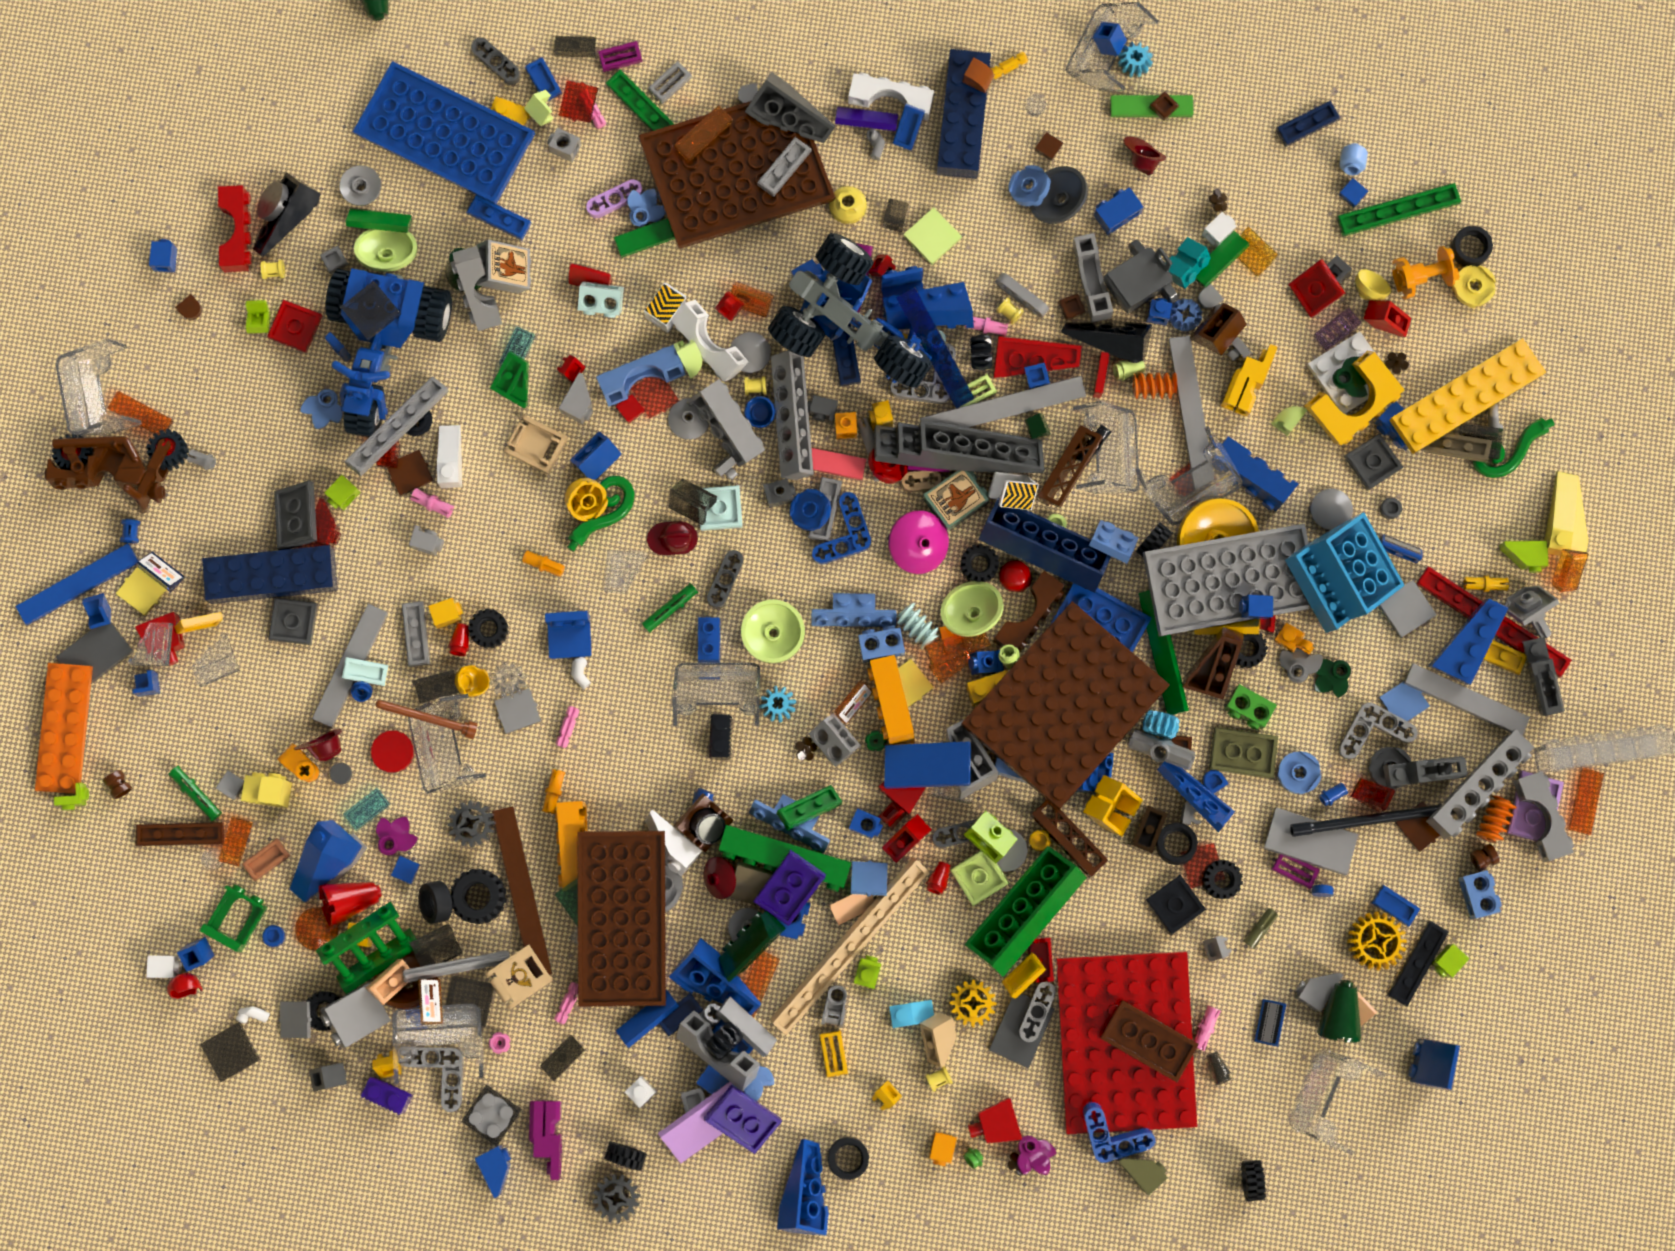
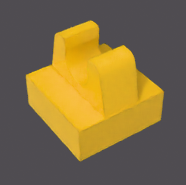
M392 1050L389 1051L388 1057H384L382 1053H379L377 1059L372 1060V1068L380 1079L401 1074V1065L398 1063L397 1056Z
M887 1080L875 1092L872 1100L876 1101L879 1098L884 1103L880 1109L885 1110L895 1105L902 1095Z

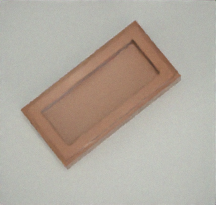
M276 838L242 863L253 881L256 882L291 855L279 838Z

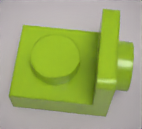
M866 955L865 959L860 958L854 984L875 989L881 968L878 958Z

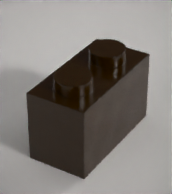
M1149 805L1146 806L1129 847L1147 855L1152 854L1168 813Z

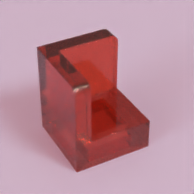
M399 440L376 462L377 467L398 468Z

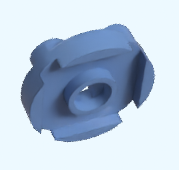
M1028 165L1025 166L1024 170L1013 174L1009 182V191L1017 204L1021 206H1039L1049 192L1051 180L1041 167ZM1033 182V186L1030 189L1025 187Z
M1307 752L1290 753L1280 761L1277 778L1282 787L1290 793L1302 795L1310 792L1317 787L1321 780L1319 762L1313 755ZM1295 768L1304 769L1302 772L1304 774L1303 778L1295 777Z

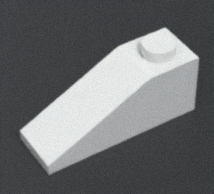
M461 425L439 426L437 483L441 488L462 487Z
M651 810L645 820L649 831L665 830V863L672 872L682 876L697 860L702 850L654 810Z

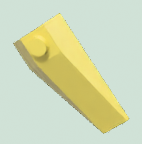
M1558 471L1544 541H1547L1548 554L1584 562L1588 535L1579 476Z

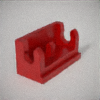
M1051 938L1035 939L1028 947V956L1034 953L1046 970L1033 983L1053 982Z

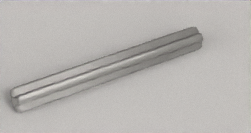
M505 950L406 969L402 973L403 980L408 983L495 966L508 959L510 955Z

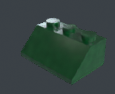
M766 911L763 914L758 912L750 920L752 924L748 928L744 926L736 934L738 939L735 942L731 940L722 948L724 953L719 957L728 982L743 973L786 929L769 912Z

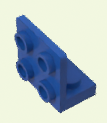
M911 266L906 268L905 271L900 272L891 270L881 276L882 297L924 290L922 267Z
M588 611L545 613V622L548 625L550 659L592 656L590 614Z

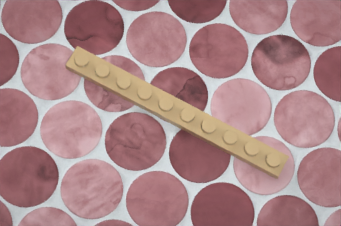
M912 857L887 886V896H878L769 1020L787 1035L929 874V871Z

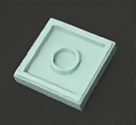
M739 485L697 488L701 531L743 528Z

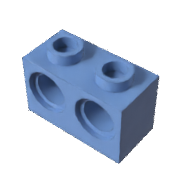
M895 625L883 627V631L875 632L874 629L862 631V635H858L863 663L895 655V657L905 655L900 627L895 628ZM893 636L897 639L898 643L895 646H889L885 640ZM868 640L876 642L877 647L874 650H868L865 647V643Z
M1488 870L1458 878L1470 920L1501 912L1499 908L1501 907V900L1498 895H1495L1493 888L1495 881ZM1476 878L1480 879L1482 882V888L1480 890L1476 889L1474 886V880ZM1482 899H1485L1489 904L1486 911L1480 906Z

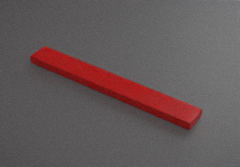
M1429 566L1426 567L1416 583L1417 586L1466 618H1469L1482 602ZM1504 616L1495 637L1524 653L1522 641L1538 638L1506 616ZM1546 643L1549 658L1553 659L1556 675L1558 678H1561L1572 659Z

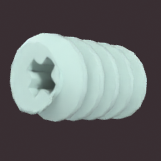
M911 603L896 617H900L897 624H905L904 632L911 630L909 637L917 636L915 643L923 642L920 649L925 650L940 636L936 635L939 628L936 627L931 630L930 627L933 622L925 623L924 621L927 616L919 617L921 609L913 611L915 603Z

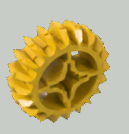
M1374 912L1373 918L1370 913H1366L1365 919L1358 917L1360 925L1358 923L1352 924L1356 931L1350 930L1348 932L1349 935L1354 936L1353 939L1347 940V943H1354V947H1350L1349 951L1357 952L1353 959L1361 957L1359 965L1362 966L1367 962V969H1372L1374 965L1375 970L1379 971L1381 970V964L1384 969H1389V963L1393 966L1397 964L1394 957L1399 960L1403 958L1398 952L1406 951V948L1402 947L1401 943H1407V939H1401L1400 935L1405 934V931H1398L1401 923L1393 925L1395 917H1390L1387 921V913H1383L1380 917L1379 912ZM1375 923L1385 926L1390 933L1382 934L1379 928H1376ZM1368 926V939L1361 943L1362 933ZM1376 938H1386L1378 944L1368 945V943L1373 942ZM1393 939L1392 949L1386 956V944ZM1372 948L1379 955L1380 959L1370 957L1363 949Z

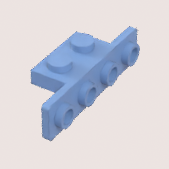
M833 593V609H812L811 625L820 627L896 626L897 611L875 610V594Z
M782 794L774 809L756 799L754 800L749 814L758 820L766 822L774 829L790 835L793 839L803 842L813 850L821 853L825 852L830 839L812 830L819 816L787 831L776 813L778 809L795 802V800Z

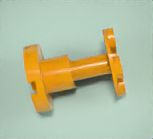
M1440 246L1437 251L1438 262L1426 266L1423 263L1410 266L1405 257L1394 259L1392 264H1396V269L1392 270V275L1397 291L1404 294V296H1401L1402 299L1414 297L1417 285L1427 283L1428 278L1440 274L1447 286H1454L1455 281L1459 280L1460 277L1458 269L1454 268L1453 250Z

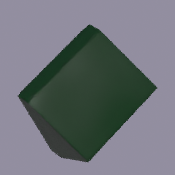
M1038 413L1025 419L1031 439L1051 434L1043 414Z

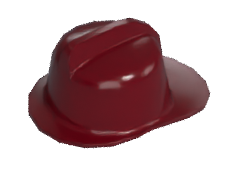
M1128 136L1123 140L1127 148L1132 151V165L1146 175H1152L1159 162L1166 159L1164 154L1140 138Z
M682 521L658 523L650 529L647 536L648 546L658 555H682L689 553L695 548L698 540L695 528L691 524Z
M331 730L314 740L296 746L294 750L307 748L315 759L319 761L330 760L341 752L342 748L338 735L342 730Z

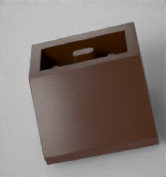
M1221 303L1210 311L1190 336V339L1222 356L1247 323L1239 310L1226 303Z

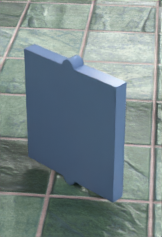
M1403 681L1380 696L1379 699L1387 711L1409 721L1430 707L1421 691L1403 684Z
M871 860L868 862L852 861L851 894L867 895L868 897L871 895L887 896L888 863H877Z

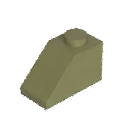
M1120 1158L1117 1160L1148 1196L1168 1179L1165 1175L1167 1170L1159 1161L1155 1163L1153 1160Z

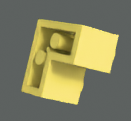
M252 772V776L245 775L241 801L288 808L292 782L287 781L286 777L280 774L269 773L267 777L263 773Z

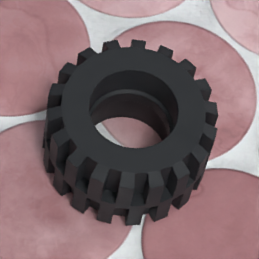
M471 869L460 874L461 876L454 880V886L450 888L452 891L451 899L452 909L455 910L454 913L462 920L473 924L489 923L492 919H496L499 916L498 914L504 910L503 906L507 900L505 898L507 893L503 887V882L495 874L483 869ZM483 884L490 891V900L484 908L473 909L467 903V892L473 885Z

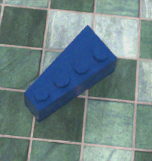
M1228 436L1211 457L1212 465L1217 470L1226 472L1229 475V479L1235 484L1240 483L1246 488L1245 491L1250 496L1258 497L1263 501L1264 507L1277 511L1298 486V483L1294 480L1291 482L1285 480L1283 477L1284 473L1278 469L1276 471L1270 470L1266 461L1259 457H1251V451Z

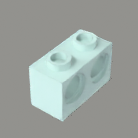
M582 282L579 287L578 310L583 311V314L586 315L603 313L605 317L615 318L616 315L619 316L622 312L624 287ZM592 295L595 298V303H588L585 296ZM606 298H613L616 305L609 306Z

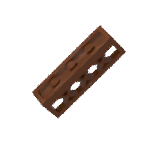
M1081 425L1079 426L1038 494L1041 503L1047 506L1052 504L1058 508L1062 507L1103 439L1102 435ZM1090 437L1095 438L1092 445L1085 447L1086 441ZM1082 453L1084 459L1081 463L1074 465L1077 460L1076 458ZM1072 470L1073 477L1071 480L1064 482L1068 473ZM1059 488H1061L1062 495L1057 501L1053 498Z
M1046 800L1030 815L1089 878L1108 861L1063 811L1055 808L1049 801ZM1048 804L1055 810V819H1048L1042 813V810ZM1057 822H1066L1070 826L1069 835H1063L1057 828ZM1072 829L1076 832L1077 835H1072ZM1072 838H1081L1084 841V850H1078L1072 844ZM1087 845H1088L1093 851H1087ZM1087 853L1096 854L1102 861L1094 867L1087 860Z

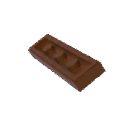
M223 822L136 824V846L224 844Z

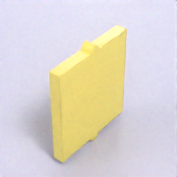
M137 566L129 578H125V583L116 594L146 616L152 607L159 603L158 600L167 588Z
M912 659L898 667L907 706L910 707L917 700L921 701L922 697L934 687Z

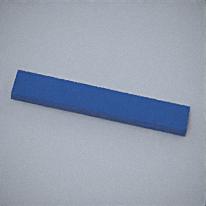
M127 543L15 607L25 625H29L140 562L131 545Z

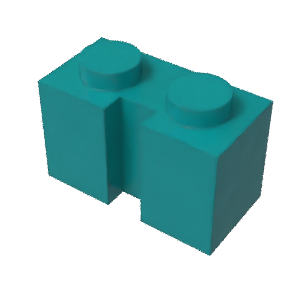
M1189 237L1178 247V253L1169 258L1172 262L1169 272L1172 275L1173 283L1184 289L1195 281L1198 273L1208 265L1211 259L1207 247Z

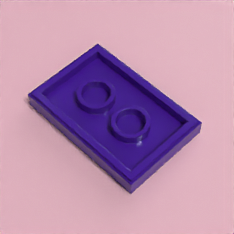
M790 850L753 902L789 926L824 880L826 874Z
M732 1084L704 1117L705 1122L754 1154L757 1153L782 1122L781 1117Z

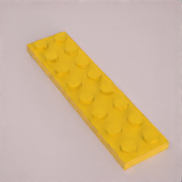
M1522 338L1391 417L1389 421L1411 453L1415 454L1543 376L1546 371Z

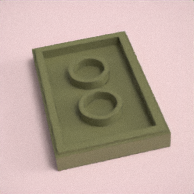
M1215 727L1209 770L1274 779L1279 736Z

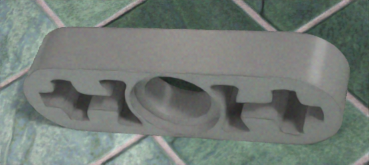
M1001 273L995 280V283L1003 291L1038 317L1043 318L1049 310V307L1041 299L1006 273Z
M1050 982L1038 984L1019 1028V1036L1025 1042H1033L1039 1036L1056 994V989ZM1049 986L1051 995H1046L1044 1002H1048L1047 1006L1041 1002H1035L1036 997L1039 1000L1042 997L1040 988ZM1036 1005L1041 1006L1043 1009V1015L1038 1019L1031 1015V1009ZM1029 1017L1034 1022H1040L1038 1027L1034 1024L1032 1031L1035 1032L1034 1036L1026 1038V1033L1023 1032V1029H1028L1030 1026V1022H1026L1027 1018Z

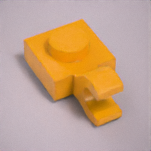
M1285 623L1275 638L1276 643L1293 653L1296 648H1299L1310 655L1314 649L1312 642L1303 639L1305 633L1288 623Z

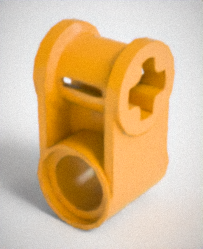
M292 743L278 758V761L299 779L306 782L315 781L319 776V768L302 750H294L296 745ZM305 768H309L308 771L310 772V774L308 776L304 771Z

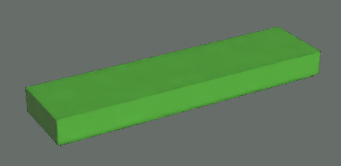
M1111 95V117H1159L1150 108V104L1160 95ZM1169 95L1179 105L1178 109L1169 117H1193V95Z

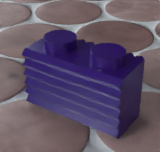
M370 1077L361 1097L374 1104L377 1103L378 1106L381 1105L382 1108L385 1107V1109H389V1111H393L397 1115H401L406 1112L413 1095L376 1077Z

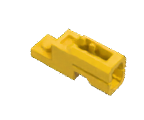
M1270 344L1266 350L1263 349L1259 356V361L1246 357L1242 367L1233 374L1221 407L1233 411L1234 407H1236L1235 413L1248 417L1256 399L1253 391L1255 388L1260 389L1277 351V346Z

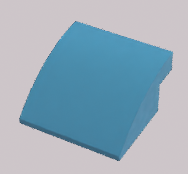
M1364 512L1328 531L1285 559L1325 633L1339 629L1351 619L1367 615L1405 586Z

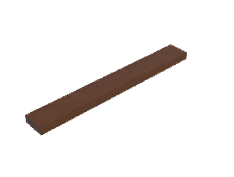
M511 806L492 811L523 947L530 945L548 974L552 975L553 972L515 809ZM532 957L528 959V968L534 977L538 978L543 975Z

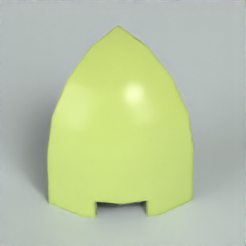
M690 340L687 344L684 341L674 344L676 352L690 379H692L702 367L701 353L693 340Z
M1299 406L1286 408L1275 417L1271 424L1288 436L1307 412V409Z

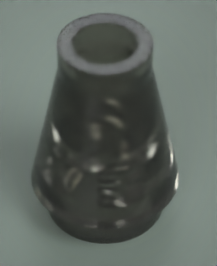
M1218 1051L1208 1054L1206 1058L1208 1060L1211 1081H1214L1215 1086L1232 1080L1230 1076L1232 1073L1220 1057Z

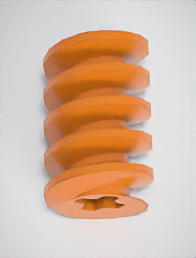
M1176 372L1172 373L1171 378L1168 373H1164L1162 378L1160 373H1156L1154 379L1152 373H1147L1146 378L1143 373H1139L1136 378L1134 373L1133 393L1135 399H1138L1140 393H1142L1144 399L1147 398L1148 393L1151 394L1152 399H1155L1157 393H1159L1160 399H1163L1165 393L1171 399L1173 393H1177Z
M1492 795L1495 800L1489 801L1488 804L1491 807L1485 810L1488 815L1482 817L1485 823H1480L1479 825L1482 831H1477L1475 835L1485 841L1496 844V840H1504L1499 833L1507 832L1502 827L1503 824L1510 825V822L1505 818L1513 817L1509 809H1516L1517 807L1502 797Z

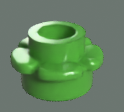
M968 1148L967 1153L964 1154V1159L973 1169L978 1166L981 1167L983 1156L980 1151Z

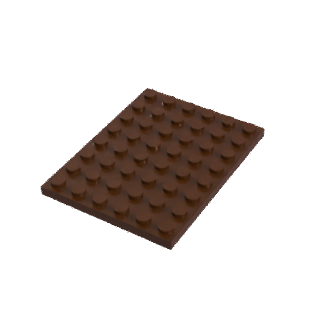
M751 101L638 135L678 249L832 202L836 197L815 141L802 137L796 132L780 130V127L760 123L745 112ZM796 137L812 149L811 153L773 197L760 188L757 182Z
M1072 601L965 718L961 726L1055 808L1060 810L1170 684Z

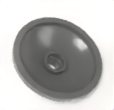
M1068 166L1055 167L1045 172L1051 180L1049 192L1039 206H1029L1033 215L1044 223L1058 224L1069 220L1079 212L1086 201L1088 194L1086 179L1077 169Z

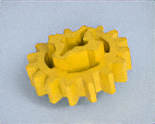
M975 980L971 981V985L964 981L963 988L958 985L956 986L957 994L951 993V996L955 998L954 1001L949 1002L950 1005L955 1006L951 1013L957 1012L958 1015L955 1019L958 1021L962 1018L964 1026L967 1022H970L971 1027L975 1026V1022L982 1026L983 1019L990 1021L989 1013L995 1014V1011L991 1009L992 1006L997 1005L996 1002L991 1000V998L995 997V994H989L988 991L991 987L988 986L984 989L982 981L978 985H976ZM969 989V995L965 999H959L961 994ZM977 989L984 993L987 1000H982L978 996ZM971 997H975V1001L983 1003V1005L975 1006L974 1010H972L971 1006L963 1004V1002L971 1001ZM959 1007H964L968 1011L969 1017L963 1015ZM982 1007L987 1008L984 1014L977 1018V1012Z

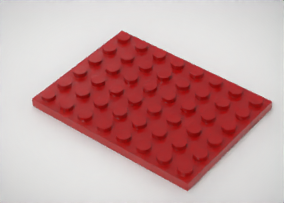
M1187 951L1056 958L1066 1134L1088 1133L1083 1117V1108L1086 1104L1092 1102L1098 1103L1101 1106L1109 1132L1133 1131L1140 1128L1157 1130L1197 1127L1193 1056L1179 1081L1175 1082L1100 1038L1122 999L1192 1040ZM1094 1110L1091 1111V1117L1096 1122V1111ZM1098 1128L1093 1133H1101L1104 1130Z

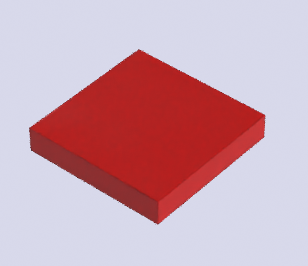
M1323 259L1316 262L1288 284L1311 318L1346 294Z
M283 300L267 338L307 353L323 315Z

